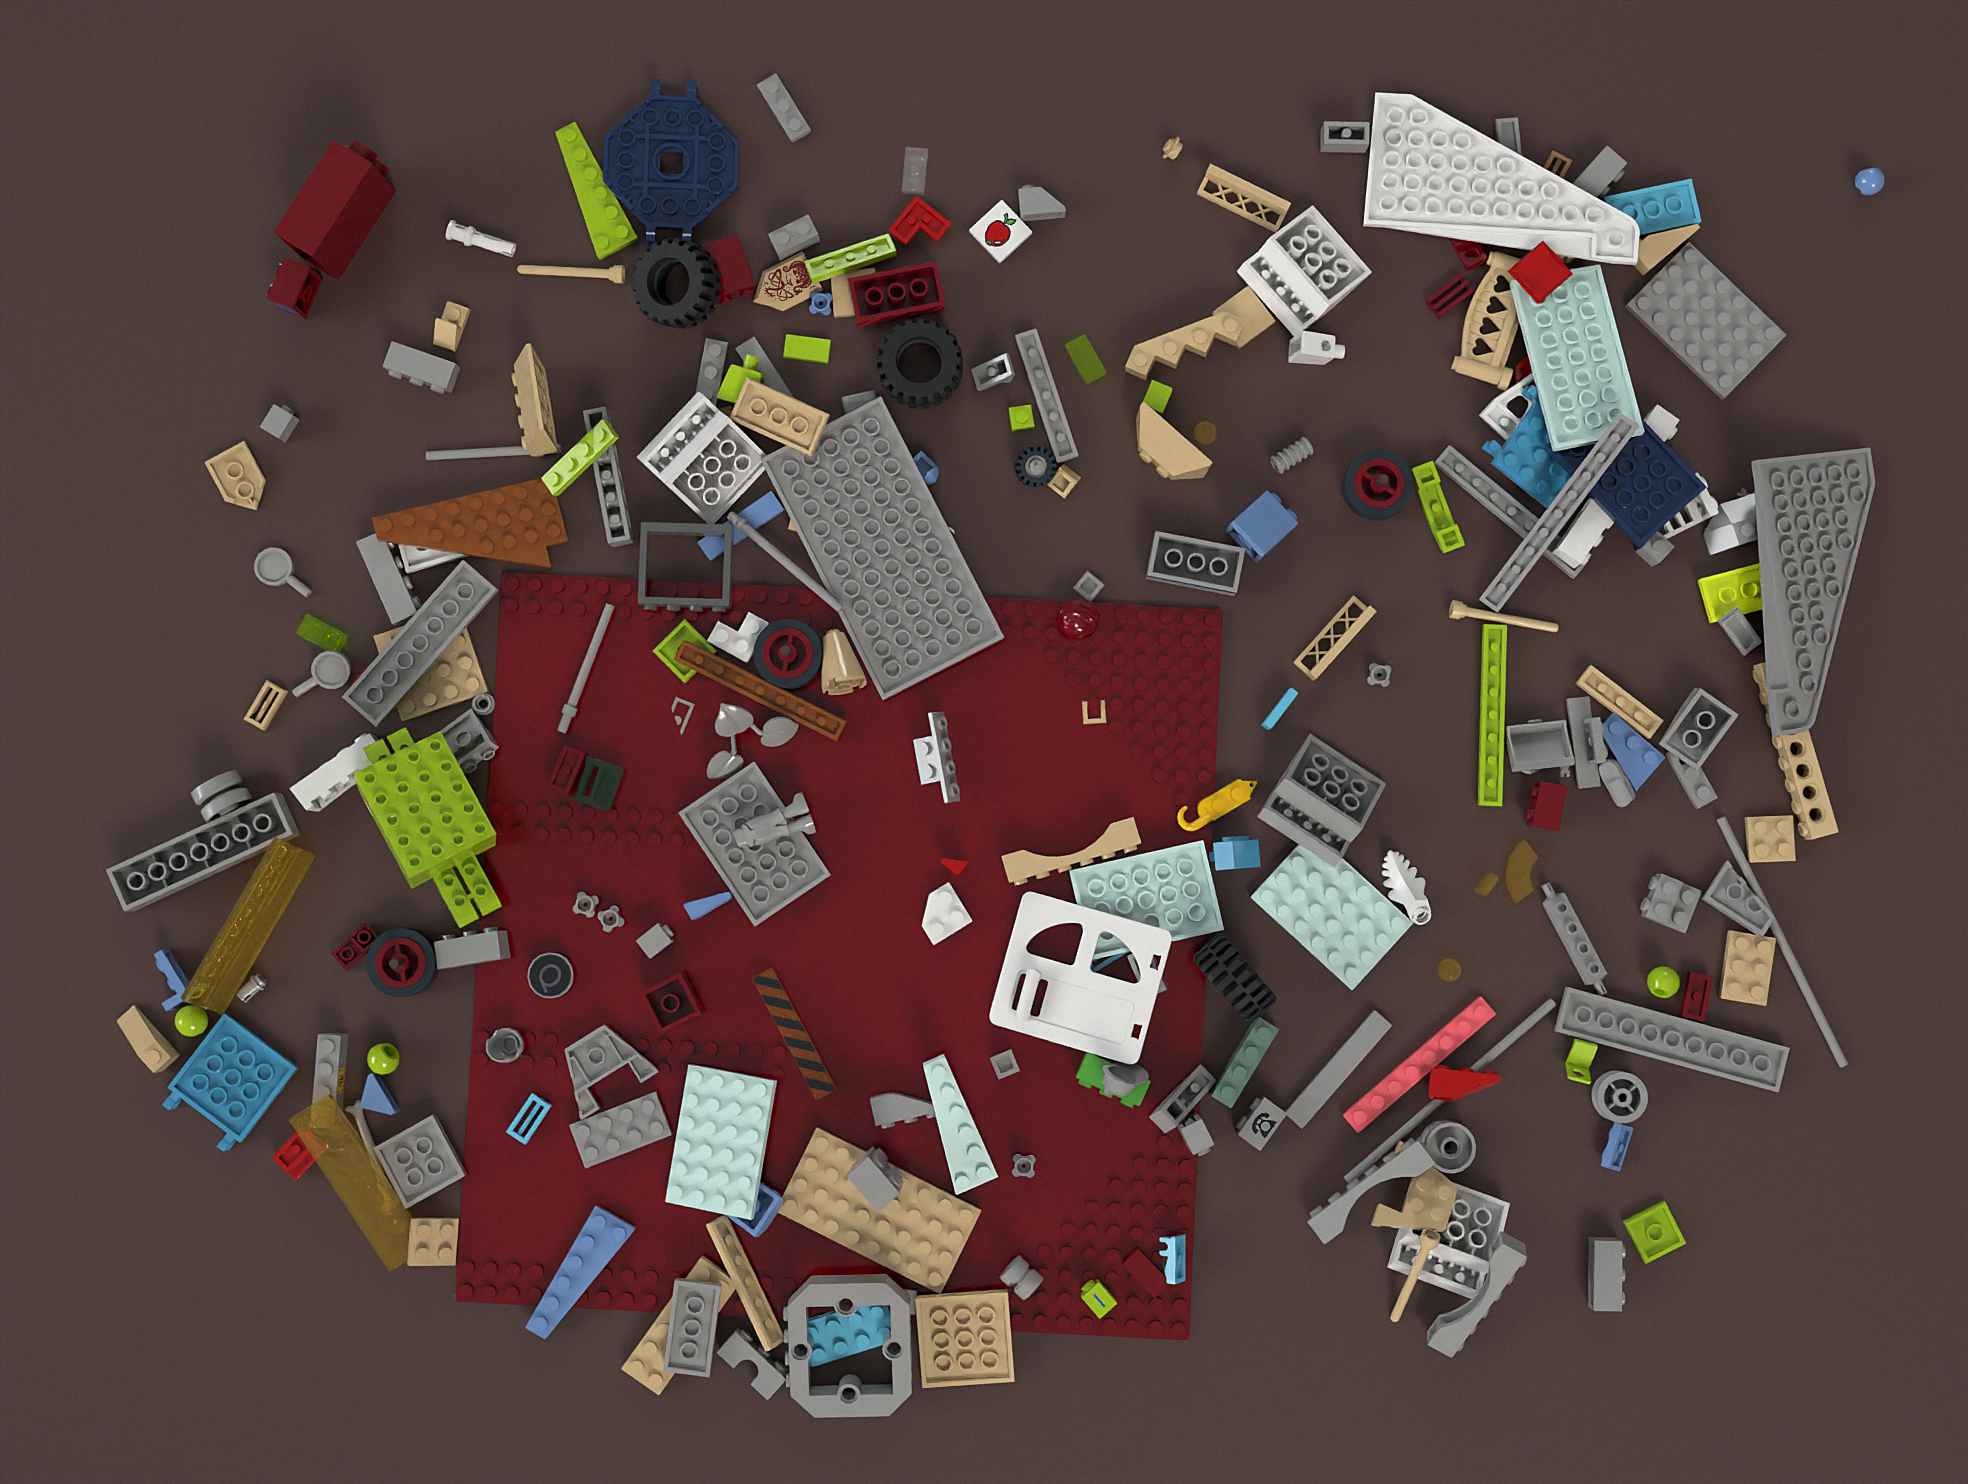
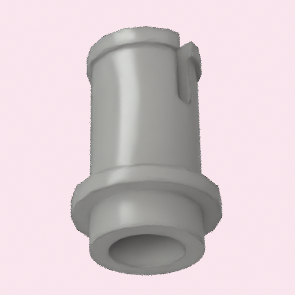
M260 974L252 975L250 977L251 980L236 992L237 996L242 1001L244 1000L245 1003L259 990L265 989L267 981Z

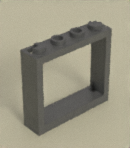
M641 522L638 604L644 606L646 610H657V607H666L668 611H680V607H686L692 612H703V608H712V612H725L726 609H731L734 553L733 525ZM649 535L725 537L722 599L647 597Z

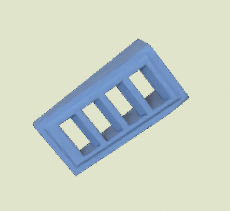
M725 892L688 902L683 906L691 920H697L731 900L734 895L732 892Z

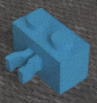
M1249 836L1222 837V842L1213 843L1214 852H1209L1210 862L1215 861L1216 870L1261 867L1259 841L1249 840Z

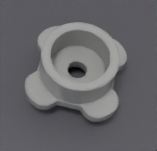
M1372 663L1369 666L1370 676L1367 678V682L1370 685L1380 684L1382 687L1388 686L1390 683L1388 679L1391 667L1389 665L1383 666Z
M579 892L576 903L573 906V911L576 914L582 913L587 917H593L595 915V905L599 903L598 897H591L586 895L585 892Z
M611 906L609 910L598 913V919L601 920L605 932H611L612 928L621 927L624 924V919L620 917L617 906Z
M1014 1155L1013 1161L1015 1164L1012 1174L1015 1177L1020 1175L1027 1176L1028 1178L1033 1177L1035 1174L1033 1170V1164L1036 1161L1033 1155Z

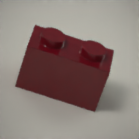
M1536 781L1535 785H1532L1530 789L1531 807H1528L1525 813L1527 826L1552 832L1559 831L1568 786Z

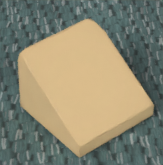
M1063 464L1047 485L1065 499L1081 477Z

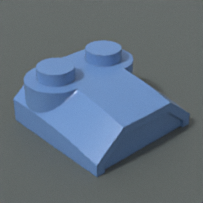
M760 1181L754 1219L749 1220L730 1215L726 1216L754 1237H759L782 1206L783 1197L779 1192L772 1190Z

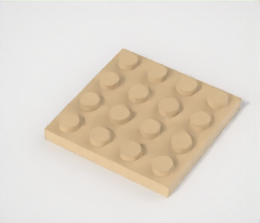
M404 626L373 636L379 654ZM468 626L397 705L402 722L464 702L483 693H490Z
M1008 1289L915 1296L922 1388L1015 1382Z

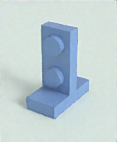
M163 949L154 954L157 959L155 963L159 970L166 974L169 987L174 992H177L176 995L162 1003L166 1011L177 1009L213 986L209 978L200 979L191 985L170 949Z

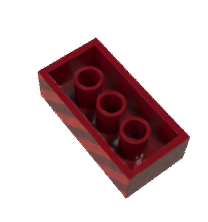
M936 261L848 278V290L857 329L945 312L946 304Z

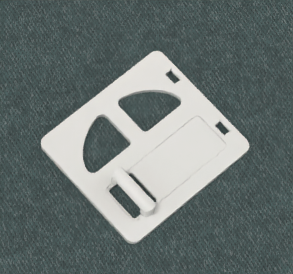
M1027 892L1021 899L989 1018L993 1024L1126 1064H1134L1141 1055L1170 950L1172 935L1165 929L1035 892ZM1063 923H1080L1083 926L1082 938L1073 965L1036 956L1027 951V945L1030 940L1046 928ZM1103 931H1108L1115 935L1133 953L1140 969L1141 976L1138 983H1129L1095 973L1091 970L1099 935ZM1154 954L1161 955L1158 970L1150 967ZM1026 974L1017 1010L1015 1011L1012 1009V1004L1020 975ZM1044 979L1048 981V986L1040 1015L1038 1017L1032 1016L1030 1011L1038 982ZM1134 1024L1142 1025L1139 1039L1131 1037Z

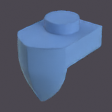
M920 451L913 460L926 485L933 484L938 479L939 468Z

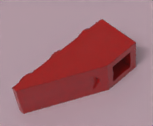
M1437 1065L1436 1068H1431L1428 1096L1429 1099L1453 1102L1500 1084L1502 1077L1492 1070H1483V1073H1475L1471 1068H1460L1459 1071L1450 1070L1449 1066Z

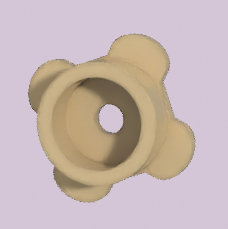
M1177 136L1176 139H1169L1163 147V151H1165L1163 154L1164 159L1167 156L1172 160L1177 157L1183 146L1179 142L1180 137Z

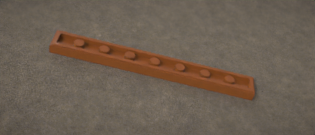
M683 640L673 659L835 741H838L847 723L846 720L686 640Z

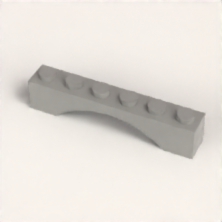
M1420 1137L1416 1140L1410 1138L1401 1145L1403 1149L1397 1154L1394 1151L1389 1153L1382 1159L1384 1161L1382 1165L1378 1168L1376 1165H1373L1364 1172L1366 1176L1360 1181L1357 1178L1346 1185L1347 1190L1342 1194L1336 1192L1328 1199L1329 1203L1322 1208L1319 1205L1309 1213L1311 1217L1307 1222L1324 1244L1344 1230L1351 1207L1366 1190L1379 1182L1391 1178L1418 1177L1436 1164L1437 1159Z
M1502 1231L1499 1232L1488 1247L1489 1271L1479 1292L1463 1306L1439 1315L1427 1331V1345L1451 1358L1457 1351H1461L1465 1344V1339L1469 1334L1472 1335L1475 1332L1477 1323L1481 1318L1487 1316L1492 1303L1499 1300L1503 1288L1506 1284L1509 1285L1513 1281L1515 1272L1519 1267L1522 1268L1527 1261L1528 1255L1525 1243Z

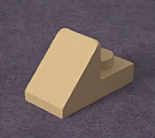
M448 301L442 318H436L433 344L456 352L471 310Z

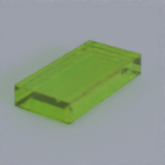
M1085 334L1065 344L1066 350L1086 385L1106 375L1103 365Z

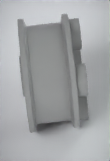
M1619 1070L1606 1072L1596 1080L1592 1088V1103L1596 1111L1608 1120L1617 1123H1629L1638 1119L1647 1107L1648 1093L1646 1087L1633 1074Z

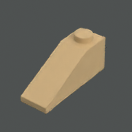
M1695 224L1648 235L1644 240L1639 238L1638 260L1634 266L1642 275H1645L1694 234L1700 226Z
M133 1005L117 1020V1023L139 1058L153 1073L164 1071L180 1056L136 1005Z

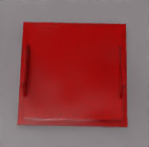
M1544 241L1539 243L1508 270L1537 304L1573 275Z

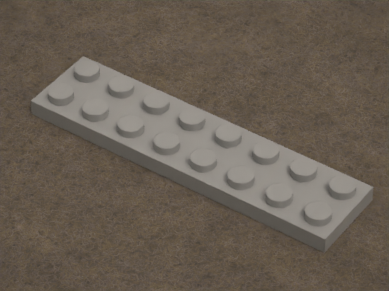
M462 560L342 698L374 726L379 727L499 590L466 561Z

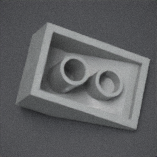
M1694 688L1680 707L1659 745L1698 771L1738 714L1701 688Z

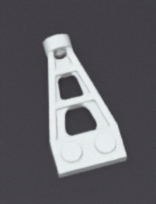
M1533 373L1494 398L1479 415L1506 441L1533 404L1532 401L1521 394L1524 388L1534 380ZM1516 396H1522L1528 401V408L1521 418H1517L1507 409V403Z

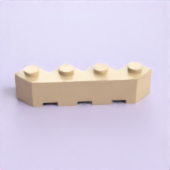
M1224 311L1135 345L1125 365V371L1146 380L1155 360L1176 369L1185 349L1206 358L1214 338L1236 346L1246 320Z

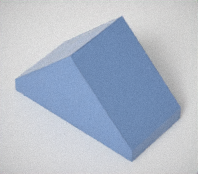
M374 1072L369 1074L360 1108L389 1115L401 1111L380 1074Z

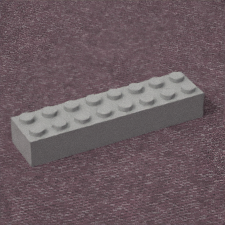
M272 793L106 869V872L124 912L136 911L301 834L283 794Z

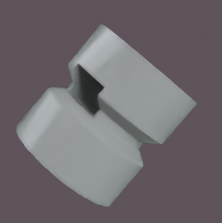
M1020 1255L1000 1275V1279L1009 1287L1014 1286V1292L1022 1300L1028 1298L1043 1280V1277L1035 1269H1029V1264Z

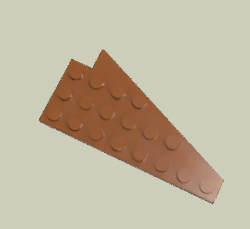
M541 478L372 518L379 542L551 568L546 547L568 542L557 496L552 495Z

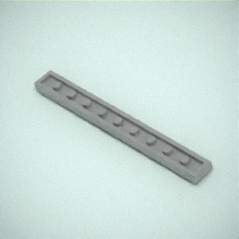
M1621 412L1618 414L1480 597V601L1498 613L1637 430L1638 424Z

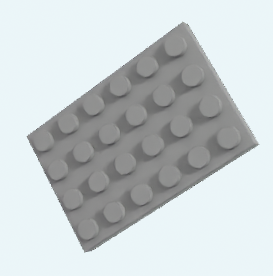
M1690 242L1625 306L1722 400L1786 336L1770 318Z
M755 762L680 811L679 815L753 925L757 926L831 876V874L802 831L776 838L765 844L738 847L733 830L742 828L741 824H745L755 817L772 813L778 808H785ZM793 817L786 819L787 823L795 821Z

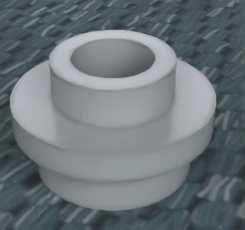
M488 693L477 695L472 700V708L477 714L488 715L495 708V700ZM486 700L488 702L486 708L480 706L481 701Z

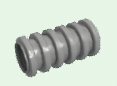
M1301 437L1300 441H1295L1294 445L1288 446V449H1282V453H1276V457L1271 456V464L1278 473L1282 474L1284 469L1289 470L1290 466H1295V462L1300 463L1302 458L1306 459L1308 454L1312 455L1313 447L1306 438Z

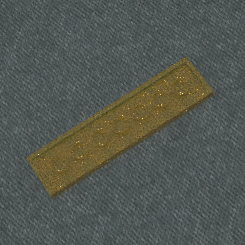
M331 1093L289 1118L290 1123L388 1271L390 1272L407 1262L412 1216L404 1208L400 1198Z

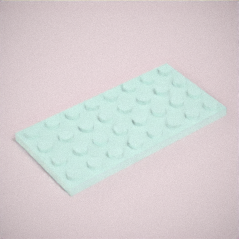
M1600 264L1571 269L1570 271L1573 275L1539 304L1530 297L1516 280H1512L1510 283L1553 451L1597 444L1620 412L1639 425L1631 437L1643 435L1645 432Z

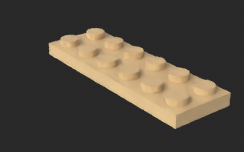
M704 1256L700 1257L685 1278L721 1283L719 1311L736 1289L729 1274ZM672 1298L621 1368L657 1395H660L675 1374L663 1371Z

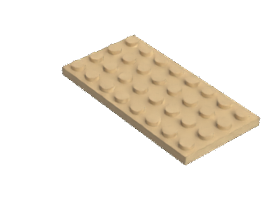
M817 1127L785 1190L782 1206L778 1213L941 1294L982 1209L898 1168L903 1174L900 1194L881 1211L877 1212L847 1177L852 1164L863 1156L866 1151Z

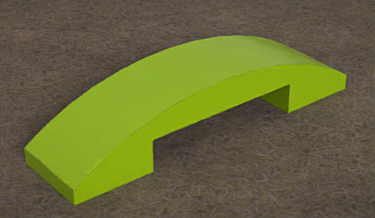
M1433 461L1412 468L1411 473L1422 509L1442 553L1464 546L1465 544L1458 525L1454 524L1439 484L1441 481Z

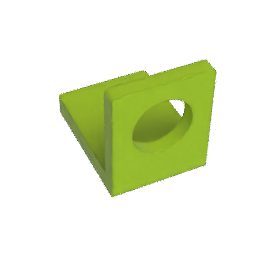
M1575 1039L1565 1062L1568 1079L1586 1084L1591 1083L1589 1067L1597 1051V1044ZM1572 1071L1580 1072L1584 1077L1577 1076Z

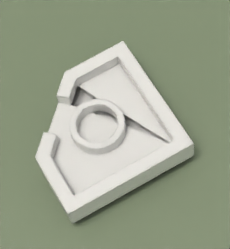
M949 882L929 894L922 922L923 929L933 945L972 922L971 917Z

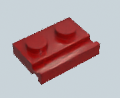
M306 1123L280 1148L272 1159L296 1181L330 1146Z

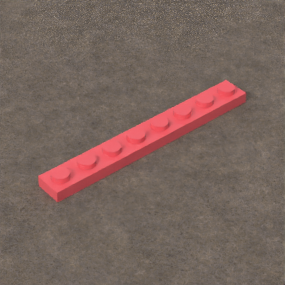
M1479 996L1346 1110L1342 1116L1359 1133L1430 1072L1431 1068L1437 1066L1495 1016L1496 1013Z

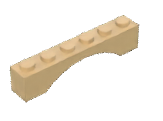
M1134 817L1111 823L1095 843L1071 855L1046 857L1021 850L1001 857L1009 883L1014 881L1016 886L1028 882L1027 877L1036 875V878L1040 879L1050 876V870L1058 869L1060 873L1072 869L1071 864L1077 862L1080 863V866L1093 863V858L1097 856H1102V860L1116 856L1114 851L1123 849L1124 853L1137 850L1136 845L1141 844Z

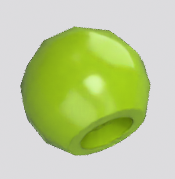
M1659 966L1650 971L1647 985L1652 994L1668 998L1678 991L1680 978L1672 968Z
M188 1005L181 1008L176 1014L175 1025L182 1035L194 1037L204 1032L209 1018L202 1007Z
M379 1043L373 1046L367 1055L369 1068L377 1074H390L399 1065V1052L396 1047L389 1043Z

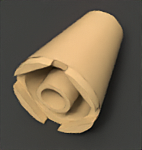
M838 629L826 632L822 642V692L825 694L828 691L829 695H842L854 692L853 687L859 685V689L863 688L867 684L866 677L845 633L840 632Z

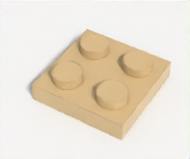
M1793 815L1744 817L1748 863L1796 861Z
M411 1218L407 1265H455L459 1219Z

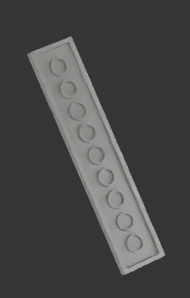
M1565 987L1554 1029L1556 1032L1778 1093L1790 1049L1569 987Z

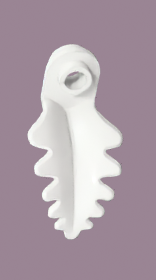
M1388 851L1387 856L1384 858L1387 862L1382 864V867L1387 870L1382 871V875L1390 877L1383 883L1385 887L1393 888L1388 893L1389 899L1403 904L1409 919L1413 923L1418 925L1427 923L1431 918V909L1428 899L1424 895V878H1415L1417 873L1416 867L1407 869L1410 862L1408 859L1403 862L1404 855H1399L1398 851Z

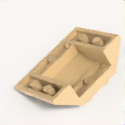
M1143 401L1136 417L1138 451L1141 452L1139 456L1147 463L1152 462L1157 467L1156 471L1164 478H1167V476L1171 480L1204 478L1213 462Z

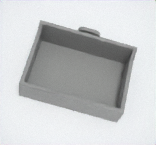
M1541 719L1528 721V724L1507 726L1504 739L1512 772L1570 766L1572 764L1574 756L1566 728V720L1542 722Z

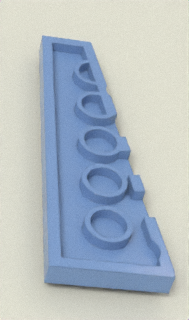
M596 1205L525 1328L546 1339L634 1232L636 1227Z

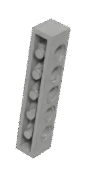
M606 407L583 411L587 433L602 419L607 420L612 426L610 412ZM614 442L593 462L607 541L611 547L634 543L617 448Z

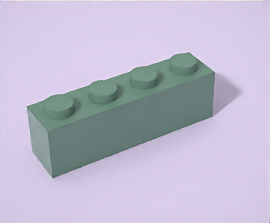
M1257 1017L1250 1025L1209 1094L1232 1108L1279 1029Z

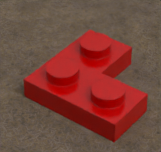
M916 196L888 231L905 246L908 245L920 229L938 243L951 227V222Z

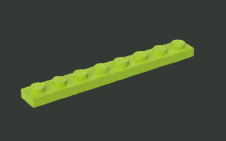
M1482 625L1478 806H1502L1507 625Z

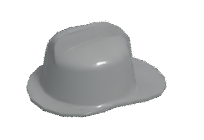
M1116 1062L1103 1065L1102 1067L1104 1072L1102 1084L1105 1087L1104 1093L1106 1095L1127 1096L1136 1085L1148 1081L1149 1078L1147 1071L1137 1064Z

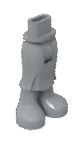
M802 792L794 795L793 803L789 806L755 817L747 823L741 824L742 828L733 830L738 847L765 844L776 838L789 836L791 833L804 831L807 834L816 833L810 814H806L790 823L786 821L788 818L809 812Z

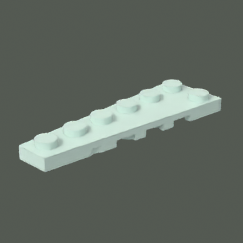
M942 1054L924 1062L923 1067L956 1195L997 1178L998 1175L945 1055Z

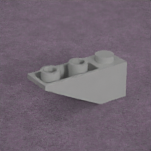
M897 1092L870 1097L875 1125H881L882 1128L895 1126V1121L904 1120V1123L914 1122L918 1120V1116L926 1115L927 1118L936 1117L933 1103Z

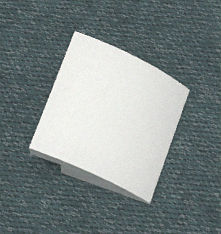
M1313 205L1272 235L1262 248L1237 270L1239 275L1294 337L1311 327L1372 273Z
M698 391L637 458L707 524H715L765 470L761 458L767 455L729 417L719 411Z
M1454 1183L1458 1187V1191L1446 1230L1437 1232L1441 1237L1436 1248L1429 1251L1417 1279L1472 1299L1481 1289L1485 1274L1489 1271L1488 1247L1499 1232H1503L1510 1203ZM1399 1228L1390 1255L1388 1268L1409 1275L1421 1248L1419 1238L1423 1230Z

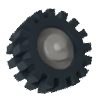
M1033 446L1023 449L1016 456V462H1014V472L1018 476L1017 479L1029 487L1047 485L1056 473L1055 467L1057 465L1054 462V456L1043 447Z

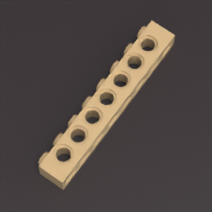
M1766 662L1753 665V677L1755 682L1759 684L1761 691L1759 698L1761 703L1765 705L1767 711L1766 722L1771 727ZM1809 730L1800 733L1772 736L1773 745L1778 749L1780 755L1778 759L1779 766L1785 772V786L1792 796V810L1797 814L1799 820L1798 830L1800 835L1804 837V840H1811L1838 833L1839 831ZM1792 743L1795 744L1797 747V752L1795 755L1792 754L1790 751V745ZM1798 765L1803 768V775L1801 777L1796 772ZM1805 787H1807L1810 791V796L1808 798H1805L1803 795V789ZM1811 809H1814L1816 812L1814 821L1809 816Z

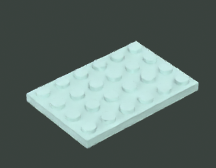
M1203 840L1069 871L1077 905L1165 929L1171 933L1172 941L1224 930ZM1103 931L1099 935L1093 959L1129 952L1130 949L1115 935L1108 931Z
M1299 844L1250 896L1254 902L1350 990H1353L1413 924L1409 918L1343 858L1333 867Z
M694 1064L688 1065L665 1202L749 1220L754 1219L777 1080Z

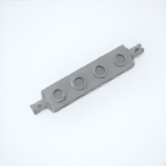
M1550 882L1545 883L1541 887L1547 899L1542 904L1584 984H1593L1598 995H1604L1608 992L1602 982V979L1607 975L1604 966L1565 893L1556 894Z

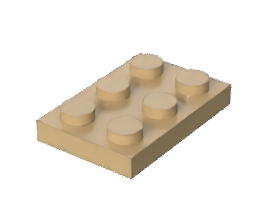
M1728 930L1718 998L1766 1006L1776 938L1759 937L1755 934Z

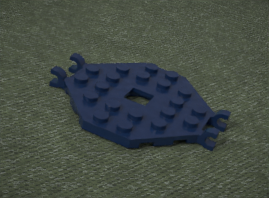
M651 78V95L644 100L641 106L628 114L613 131L608 132L604 136L603 183L646 227L647 246H651L656 242V229L683 230L682 240L692 243V230L738 190L740 143L697 98L696 80H687V96L661 95L660 79ZM661 153H682V173H661Z

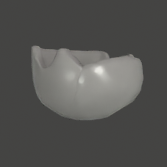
M512 1028L496 1030L493 1036L487 1039L486 1042L487 1054L492 1060L499 1063H509L516 1060L524 1049L523 1037L517 1030Z

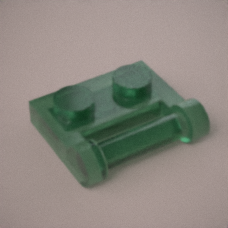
M586 756L583 773L576 793L573 792L571 799L611 811L625 768ZM594 766L600 767L590 797L584 796Z

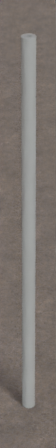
M1723 816L1717 819L1751 891L1755 896H1758L1773 914L1726 817ZM1774 918L1769 927L1839 1067H1844L1848 1065V1062L1776 918Z
M1552 999L1547 1000L1470 1068L1475 1073H1479L1556 1006L1555 1002ZM1432 1100L1343 1178L1348 1184L1358 1178L1445 1101Z

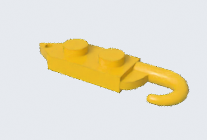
M1237 779L1204 798L1197 807L1200 818L1191 823H1187L1183 818L1184 812L1187 810V806H1183L1177 816L1179 825L1186 831H1195L1209 822L1218 819L1250 800V795L1257 781H1241V779Z

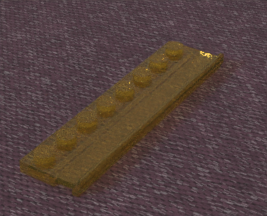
M277 837L273 839L182 994L181 999L206 1010L215 1011L220 1015L225 1013L315 859L316 855Z

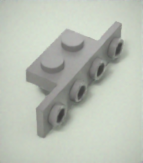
M1589 696L1566 699L1572 751L1575 758L1574 767L1577 789L1599 787L1601 784L1598 764L1605 763L1607 758V747L1603 743L1604 724L1601 722L1600 717L1592 718Z
M944 712L928 713L932 736L913 740L921 785L941 781L944 803L960 801V789L955 776L956 767L951 754L952 746L947 732V720Z

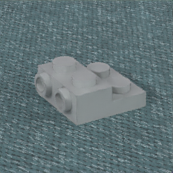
M472 708L441 730L463 773L473 772L477 768V763L483 759H491L495 755V750L499 748L490 731L484 727L479 716Z
M1656 874L1650 880L1648 897H1645L1641 903L1640 910H1642L1640 916L1681 933H1686L1702 891L1664 874Z

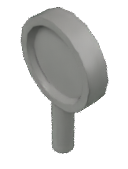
M271 547L258 554L254 562V571L261 582L270 586H281L288 583L305 597L310 596L312 593L310 588L293 576L295 564L288 552L280 548Z
M327 650L320 653L313 660L311 666L313 677L294 688L292 692L296 697H299L317 684L327 689H336L343 686L350 679L352 673V665L349 659L343 653L336 650Z

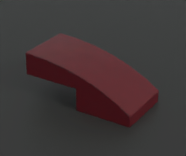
M1449 238L1467 272L1487 262L1488 257L1478 242Z

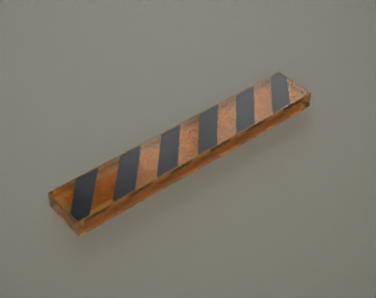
M773 967L753 977L754 984L815 1099L818 1100L835 1091L837 1088Z

